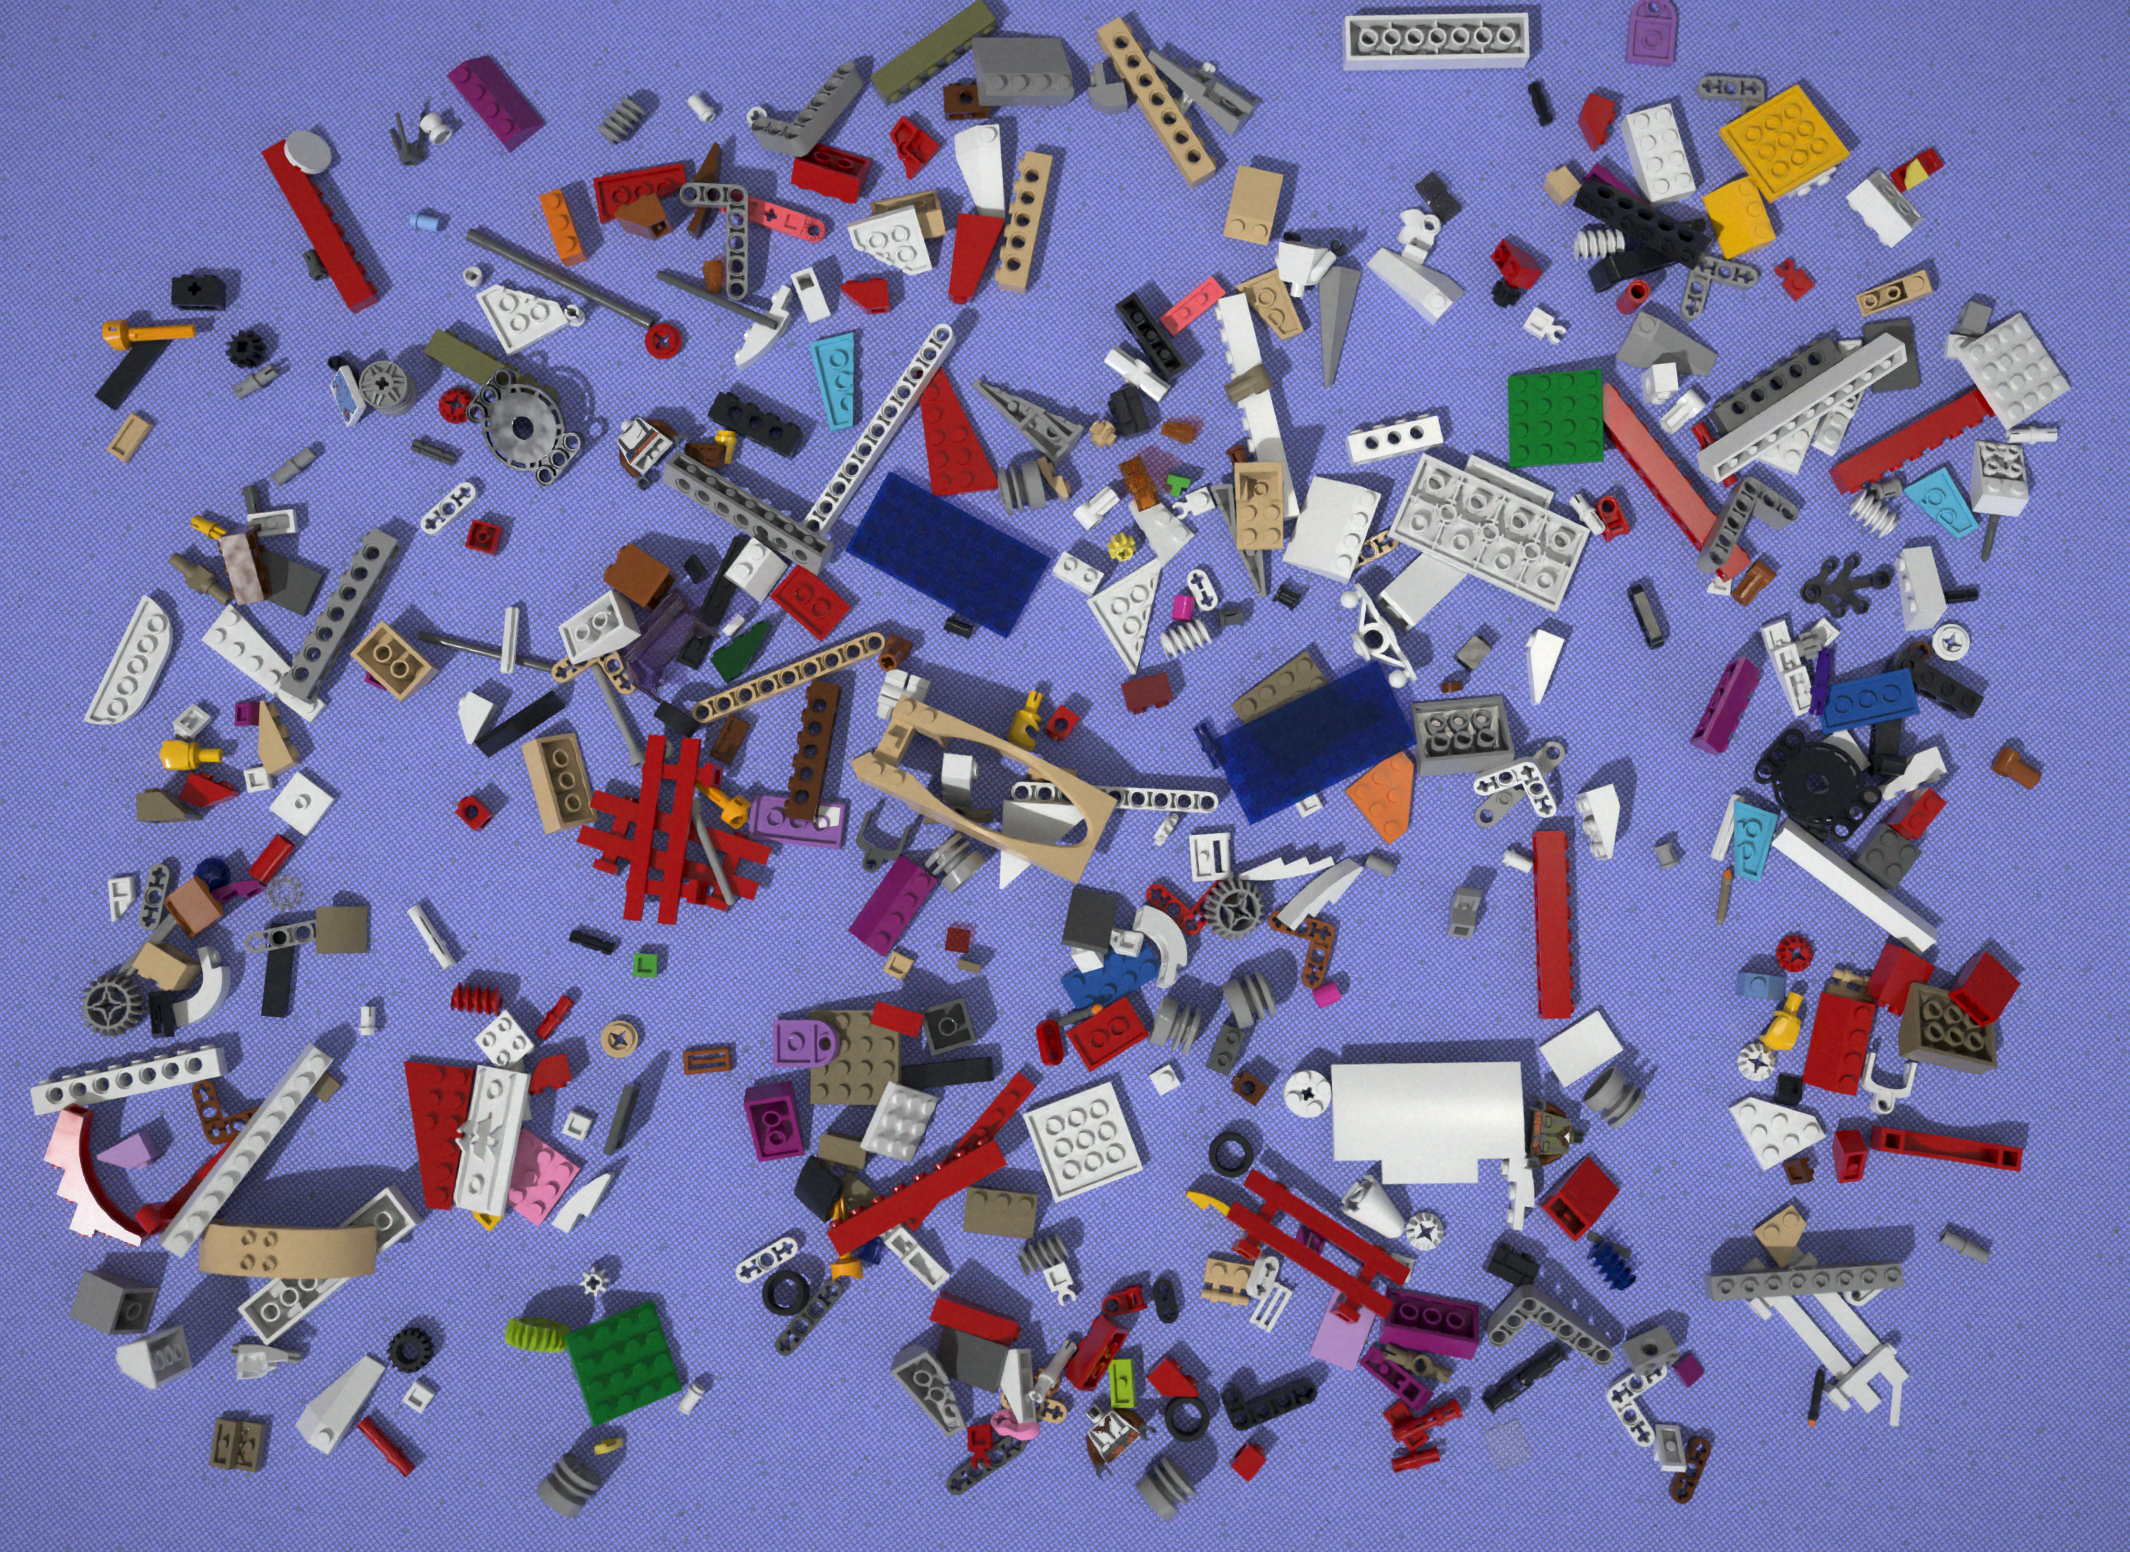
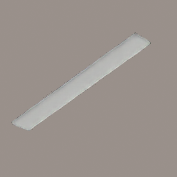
M1902 1384L1896 1389L1893 1387L1890 1426H1899Z

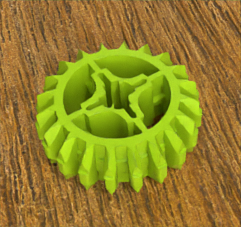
M518 1316L508 1320L505 1327L504 1340L507 1344L517 1349L541 1353H557L566 1349L562 1335L569 1333L570 1329L567 1325L550 1319Z

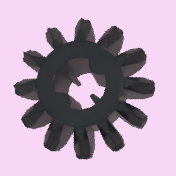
M239 330L238 336L231 334L233 341L225 342L230 347V349L225 351L226 355L230 357V362L234 365L237 364L240 369H244L246 366L249 369H253L254 363L262 365L259 360L260 357H267L262 352L267 348L266 344L262 343V337L255 335L252 330H248L246 333L243 330Z

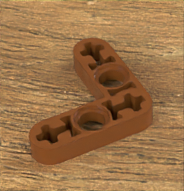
M1281 911L1272 912L1268 917V924L1271 929L1310 940L1301 974V981L1308 988L1319 987L1323 981L1335 934L1334 928L1326 922L1305 917L1303 921L1308 925L1305 933L1300 934L1291 928L1290 931H1287V925L1280 924L1279 928L1275 927L1276 923L1272 921L1273 917H1277ZM1312 922L1316 923L1314 927L1316 929H1323L1324 926L1327 927L1326 931L1330 932V935L1325 936L1324 940L1320 939L1321 935L1318 933H1313V937H1309L1312 930ZM1318 948L1324 952L1322 961L1315 962L1312 959L1311 953L1314 949ZM1309 963L1315 966H1322L1321 971L1316 969L1315 976L1318 977V981H1313L1312 985L1306 979V975L1311 974L1313 969L1312 967L1308 968Z
M201 1080L192 1087V1095L205 1138L212 1145H220L235 1140L242 1130H235L233 1128L234 1124L240 1120L248 1123L250 1117L259 1109L257 1107L223 1118L213 1084L207 1080ZM205 1088L209 1101L204 1102L200 1089ZM212 1107L217 1110L213 1117L203 1116V1112L207 1108ZM229 1124L230 1134L227 1133L225 1125ZM218 1129L220 1136L215 1137L213 1130Z

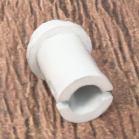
M694 94L688 99V105L697 113L701 122L708 124L715 118L713 107H709L700 98L699 94Z
M568 305L567 308L569 310L565 309L564 314L569 324L573 327H579L584 324V312L575 305Z
M1506 849L1501 859L1505 866L1508 867L1510 865L1525 873L1530 871L1533 864L1532 859L1515 853L1514 849Z
M360 1007L361 1028H358L360 1035H375V1031H377V1028H375L376 1007Z
M696 1382L688 1386L689 1391L677 1405L678 1409L687 1415L691 1413L699 1399H703L705 1396V1388Z

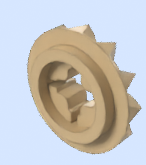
M623 1020L609 1023L601 1034L603 1050L615 1058L629 1056L635 1051L639 1042L637 1030H635L631 1023ZM626 1031L623 1039L628 1045L620 1043L614 1047L617 1039L613 1034L621 1035Z

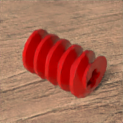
M458 982L451 997V1011H454L457 1007L459 1012H463L466 1009L468 1013L476 1010V1013L482 1014L485 1010L487 1015H491L494 1011L495 1015L499 1016L503 1008V994L500 993L499 986H496L494 991L491 992L489 985H486L484 991H481L480 984H477L475 990H472L471 983H468L466 988L463 989L462 983Z

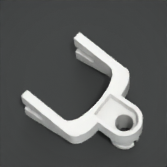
M1871 1052L1865 1054L1861 1086L1866 1091L1874 1093L1873 1099L1870 1101V1109L1878 1114H1888L1894 1109L1895 1098H1906L1910 1095L1917 1063L1904 1064L1903 1087L1901 1089H1889L1879 1086L1871 1080L1876 1053Z

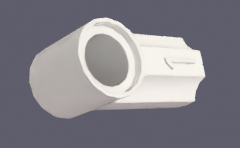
M1690 389L1659 420L1661 427L1666 432L1673 434L1687 420L1696 416L1707 404Z
M1106 486L1089 502L1086 501L1080 505L1072 515L1087 531H1090L1103 519V516L1120 502V499L1111 488Z

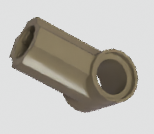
M1259 364L1248 370L1244 376L1224 385V389L1228 399L1232 404H1235L1254 393L1257 395L1268 390L1274 384L1264 365Z

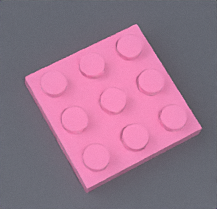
M524 1127L519 1135L506 1203L539 1227L582 1168L527 1127Z

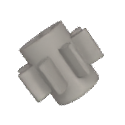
M1810 631L1799 634V640L1794 641L1799 657L1805 656L1806 661L1818 657L1817 652L1822 651L1818 635L1811 636Z

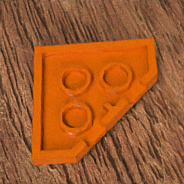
M1400 747L1345 790L1346 794L1388 845L1408 829L1414 765Z

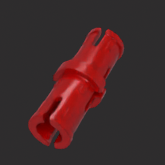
M562 994L555 1006L546 1012L547 1016L534 1033L547 1041L558 1024H562L565 1014L575 1002Z
M1436 1446L1417 1452L1414 1450L1410 1454L1390 1459L1395 1474L1414 1468L1418 1470L1421 1469V1466L1441 1461Z

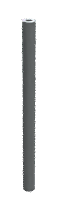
M659 270L657 272L656 278L773 330H776L779 322L664 271Z
M420 631L418 640L501 661L502 651ZM516 655V665L551 673L554 664Z

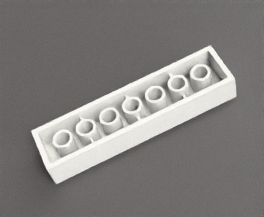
M1528 13L1345 16L1342 25L1343 71L1524 68L1530 58Z
M394 1184L386 1187L337 1228L352 1225L377 1226V1259L424 1220ZM354 1277L329 1279L274 1278L237 1309L267 1346L278 1340Z

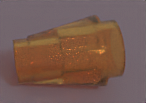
M703 261L704 267H702L707 291L721 294L724 275L722 261Z
M1164 421L1161 429V435H1165L1184 445L1187 443L1192 444L1196 434V426L1191 425V422Z

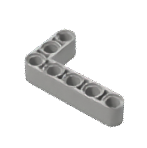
M844 62L838 66L792 123L767 117L756 119L751 125V130L763 149L795 157H801L809 153L863 87L864 82L853 62Z
M686 183L682 186L679 194L680 201L685 206L726 208V295L732 301H741L746 296L748 290L747 191L743 186L737 184ZM693 189L697 195L696 199L687 200L684 197V191ZM716 190L720 195V199L718 201L709 200L707 192ZM739 191L743 195V200L741 202H734L730 197L731 192ZM734 214L740 215L743 219V224L740 226L733 225L730 217ZM731 239H741L743 247L738 250L732 248L730 244ZM739 261L743 265V270L740 273L733 272L730 267L731 262ZM733 284H738L742 287L743 294L741 296H734L731 293L730 288Z
M1745 478L1731 489L1697 558V568L1701 573L1711 574L1725 565L1750 513L1773 529L1782 530L1797 520L1799 516L1797 507L1756 478Z
M1531 1284L1521 1285L1486 1322L1489 1343L1495 1347H1503L1508 1344L1530 1320H1533L1600 1366L1609 1365L1614 1360L1611 1341L1605 1334Z

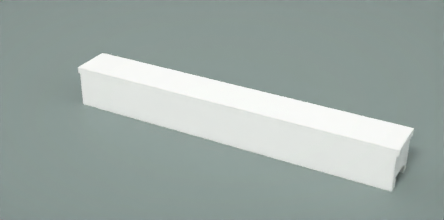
M1788 817L1773 833L1775 838L1771 841V844L1918 955H1921L1933 943L1937 942L1938 930Z

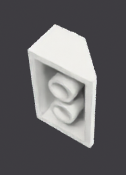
M1881 169L1874 172L1846 196L1849 200V206L1864 217V223L1869 228H1873L1879 234L1880 241L1884 245H1889L1890 248L1925 220Z

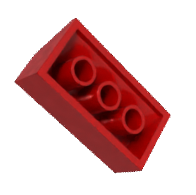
M1820 992L1802 1075L1803 1083L1835 1093L1856 1096L1875 1004L1867 999Z

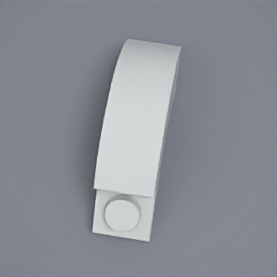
M1144 905L1136 911L1132 931L1143 933V935L1151 938L1159 947L1161 966L1156 986L1165 989L1176 982L1178 977L1177 970L1187 964L1186 942L1181 930L1168 915L1158 909Z
M215 946L197 949L203 971V984L194 997L172 1004L177 1027L192 1025L209 1018L221 1007L227 997L231 981L230 967H220L221 957Z

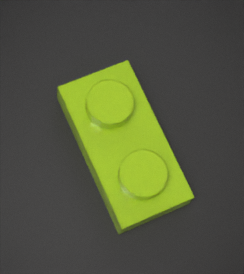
M1114 1358L1109 1365L1111 1408H1134L1137 1406L1134 1359Z

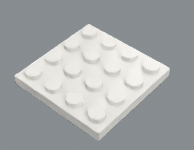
M2021 313L2013 316L1955 353L2006 430L2012 428L2071 389Z
M1111 1081L1023 1113L1055 1203L1143 1170Z

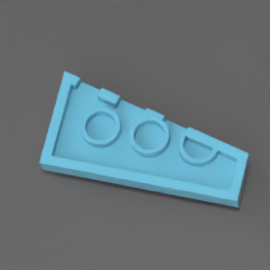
M854 333L809 343L831 433L854 428Z

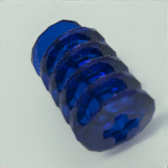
M1605 1238L1590 1249L1586 1258H1595L1592 1267L1601 1266L1597 1272L1598 1275L1607 1274L1603 1282L1612 1281L1608 1288L1609 1290L1618 1289L1622 1291L1631 1286L1637 1279V1276L1631 1274L1632 1269L1629 1266H1625L1626 1261L1619 1259L1620 1253L1614 1251L1615 1246L1612 1243H1608L1609 1238Z

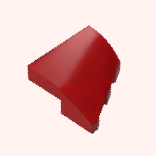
M902 115L889 133L893 144L897 147L899 160L903 161L907 171L905 175L909 180L915 178L941 148V145L907 116Z

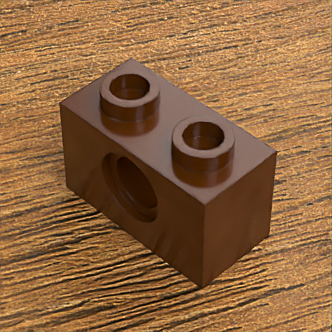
M973 82L971 85L951 83L948 86H943L946 121L991 119L990 106H979L977 82ZM965 97H970L973 99L972 102L968 104L961 102V100Z

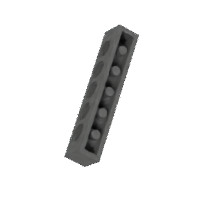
M1829 336L1822 341L1820 338L1815 339L1807 345L1809 349L1803 353L1798 350L1788 357L1790 360L1788 363L1783 365L1779 362L1769 369L1770 374L1766 377H1763L1762 374L1750 381L1752 386L1744 389L1742 386L1731 393L1733 398L1725 401L1723 398L1712 405L1714 410L1708 416L1722 437L1726 436L1844 360ZM1809 356L1815 359L1816 365L1810 364ZM1789 369L1796 371L1797 378L1790 375ZM1770 381L1777 383L1778 390L1771 387ZM1751 393L1758 395L1759 402L1752 400ZM1732 405L1739 407L1740 414L1733 412Z

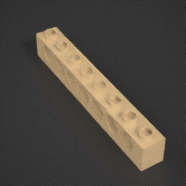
M1119 16L1096 30V40L1192 190L1215 176L1216 161L1211 154L1207 155L1201 137L1199 135L1195 136L1191 130L1193 126L1187 116L1183 117L1179 111L1181 107L1175 97L1171 98L1167 92L1169 88L1163 78L1159 79L1155 73L1157 69L1154 63L1147 60L1143 54L1145 50L1140 41L1134 40L1128 22H1123ZM1124 42L1127 44V47L1121 49L1116 44ZM1136 61L1139 63V66L1130 67L1128 63ZM1148 80L1151 82V85L1142 86L1140 82ZM1154 99H1161L1163 104L1154 105L1152 101ZM1173 116L1175 119L1174 124H1166L1164 122V119ZM1180 136L1185 137L1187 142L1183 144L1178 143L1176 138ZM1195 155L1199 158V161L1196 163L1190 162L1188 157Z

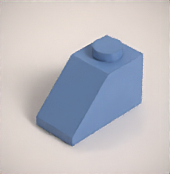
M1738 972L1736 995L1783 1001L1786 978Z

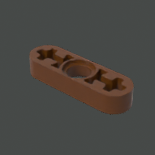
M1701 1436L1691 1437L1684 1450L1686 1465L1694 1464L1696 1467L1695 1473L1692 1476H1686L1684 1472H1675L1669 1486V1495L1679 1504H1686L1692 1499L1711 1453L1709 1442ZM1701 1443V1445L1704 1447V1450L1697 1452L1694 1449L1695 1444L1700 1445ZM1692 1455L1695 1458L1696 1455V1458L1700 1460L1699 1463L1689 1458V1456ZM1683 1477L1686 1481L1691 1482L1690 1485H1688L1686 1482L1684 1484V1482L1681 1481L1680 1478ZM1683 1486V1489L1686 1491L1685 1495L1680 1494V1496L1678 1497V1494L1675 1491L1677 1488L1681 1489Z

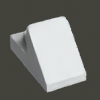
M1655 1424L1654 1461H1659L1661 1471L1685 1472L1687 1465L1679 1426Z

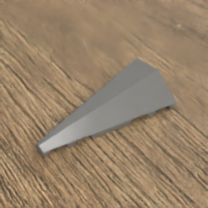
M1156 48L1151 49L1147 57L1231 136L1242 129L1261 102V99L1258 97L1252 100L1242 95L1243 90L1239 88L1233 91L1223 84L1222 80L1194 66H1190L1188 69L1178 64V59L1173 56L1169 60L1160 54Z
M1342 266L1329 267L1317 284L1324 388L1332 387L1361 275L1358 270Z
M979 379L972 384L1049 462H1052L1055 468L1072 452L1084 432L1083 426L1076 425L1067 421L1064 417L1047 412L1044 408L1015 395L1007 394L997 387L994 388L983 383Z
M1235 483L1210 486L1211 491L1237 547ZM1238 551L1258 597H1265L1266 584L1263 551Z

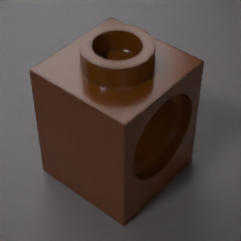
M1245 1070L1242 1073L1237 1072L1230 1082L1233 1085L1231 1090L1254 1107H1256L1268 1090L1266 1085ZM1245 1081L1253 1082L1254 1089L1252 1092H1242L1241 1086Z

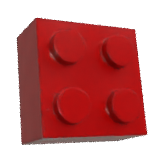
M473 519L465 547L496 556L504 529L497 525Z

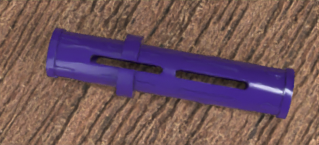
M1822 648V651L1818 652L1814 685L1810 688L1812 697L1808 712L1813 715L1814 710H1816V716L1824 714L1826 697L1829 696L1830 691L1828 689V682L1834 651L1829 649L1827 654V648Z

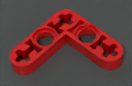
M1227 880L1215 881L1191 909L1186 907L1160 884H1153L1147 888L1146 899L1156 909L1168 915L1185 934L1195 935L1201 931L1209 920L1200 911V904L1205 900L1210 901L1206 896L1210 892L1212 895L1214 894L1211 888H1216V885H1219L1218 882H1223L1226 885ZM1151 889H1161L1160 895L1164 899H1166L1167 895L1171 897L1165 903L1163 909L1159 907V904L1162 903L1159 899L1156 898L1153 901L1150 898L1152 896ZM1170 903H1176L1180 906V913L1177 916H1170L1168 914L1167 907ZM1196 910L1205 920L1202 923L1199 919L1195 923L1197 929H1190L1188 931L1186 930L1187 924L1185 922L1187 919L1192 921L1196 917V915L1192 914Z

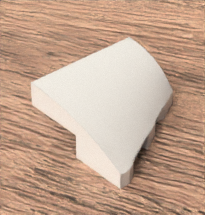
M239 1345L236 1359L237 1380L262 1378L267 1375V1372L277 1368V1362L288 1361V1353L262 1345Z

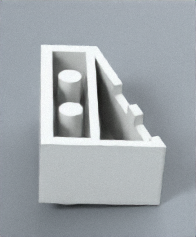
M1931 546L1903 549L1895 560V568L1898 572L1905 631L1932 629L1947 609Z
M944 753L942 803L970 807L973 779H978L979 766L973 756Z

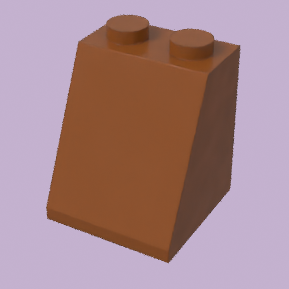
M629 542L627 546L623 545L617 553L618 559L613 565L610 564L603 574L605 576L603 581L653 614L660 604L658 600L667 594L678 576L671 569Z

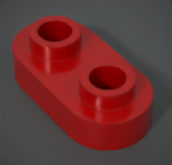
M1053 1019L1041 1020L1036 1026L1041 1060L1046 1066L1059 1065L1063 1060L1064 1053L1058 1024Z

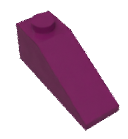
M1372 1345L1359 1363L1416 1411L1421 1412L1434 1395V1392L1399 1364L1384 1359L1383 1352L1374 1345Z

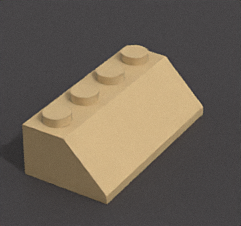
M575 732L537 738L521 746L546 835L571 830L599 821L596 809L589 807L592 793Z

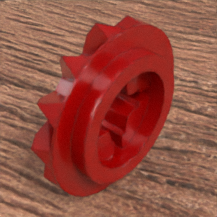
M656 324L646 333L645 347L649 354L658 360H669L674 355H677L681 348V335L670 324ZM657 336L663 339L669 337L667 342L670 347L668 348L664 345L658 347L660 342Z
M451 387L450 390L444 391L441 398L438 399V410L442 418L453 424H461L468 421L466 408L473 400V396L463 388ZM459 399V403L465 408H456L453 411L454 408L448 403H454Z
M1787 936L1777 945V962L1786 971H1804L1811 965L1812 958L1814 957L1813 946L1806 938L1801 936ZM1799 948L1798 953L1803 959L1794 958L1791 960L1793 954L1789 949L1797 950Z

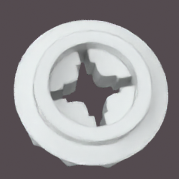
M1947 624L1938 628L1932 636L1933 643L1931 646L1936 652L1935 655L1940 656L1943 660L1955 661L1962 658L1970 646L1967 632L1955 624ZM1951 637L1952 642L1957 646H1952L1948 650V644L1943 640L1950 639Z
M1177 814L1167 815L1153 836L1156 839L1154 844L1160 846L1164 843L1179 820Z
M1750 1044L1740 1051L1737 1060L1741 1074L1752 1081H1762L1770 1077V1074L1775 1069L1776 1060L1771 1052L1772 1050L1762 1044ZM1760 1056V1061L1765 1066H1757L1755 1069V1064L1751 1063L1748 1059H1757Z
M1423 1212L1414 1215L1409 1220L1406 1227V1236L1410 1244L1416 1249L1427 1251L1436 1248L1442 1241L1444 1229L1441 1221L1435 1215ZM1420 1223L1426 1228L1433 1227L1429 1231L1430 1240L1424 1235L1419 1236L1422 1232Z

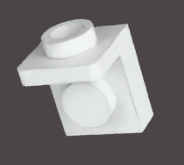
M192 703L173 721L175 736L184 742L191 743L196 741L195 736L212 721L211 716Z

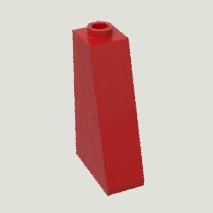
M958 213L948 292L949 300H953V303L966 305L967 302L973 301L1005 226L1004 218Z
M942 1290L939 1291L929 1319L933 1322L1008 1346L1011 1345L1012 1340L1017 1341L1021 1331V1327H1018V1319Z

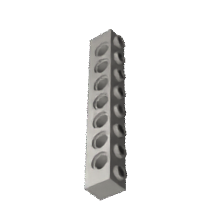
M678 450L665 464L662 482L818 576L829 563L834 547L833 543Z
M374 527L371 532L366 533L363 538V546L359 552L357 551L353 555L348 571L341 575L339 587L336 592L334 591L330 594L327 601L328 605L324 612H320L317 616L315 628L306 635L304 639L305 645L300 652L295 654L292 660L293 665L289 672L282 676L279 689L311 705L403 547V544L397 539ZM379 550V556L371 560V553ZM367 570V577L359 580L360 572ZM352 590H356L355 597L347 600V594ZM340 610H344V616L341 619L336 620V613ZM332 630V637L324 640L325 632ZM320 650V657L317 660H312V654ZM305 670H308V678L301 681V673Z
M1892 1259L1704 1273L1705 1294L1707 1298L1713 1301L1904 1288L1902 1263Z

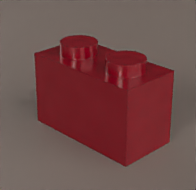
M1166 672L1121 684L1127 712L1133 711L1134 715L1147 712L1146 708L1155 706L1156 709L1167 707L1169 702L1173 700Z

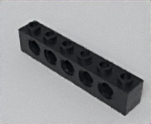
M1593 175L1580 187L1573 206L1691 270H1694L1703 260L1713 240Z

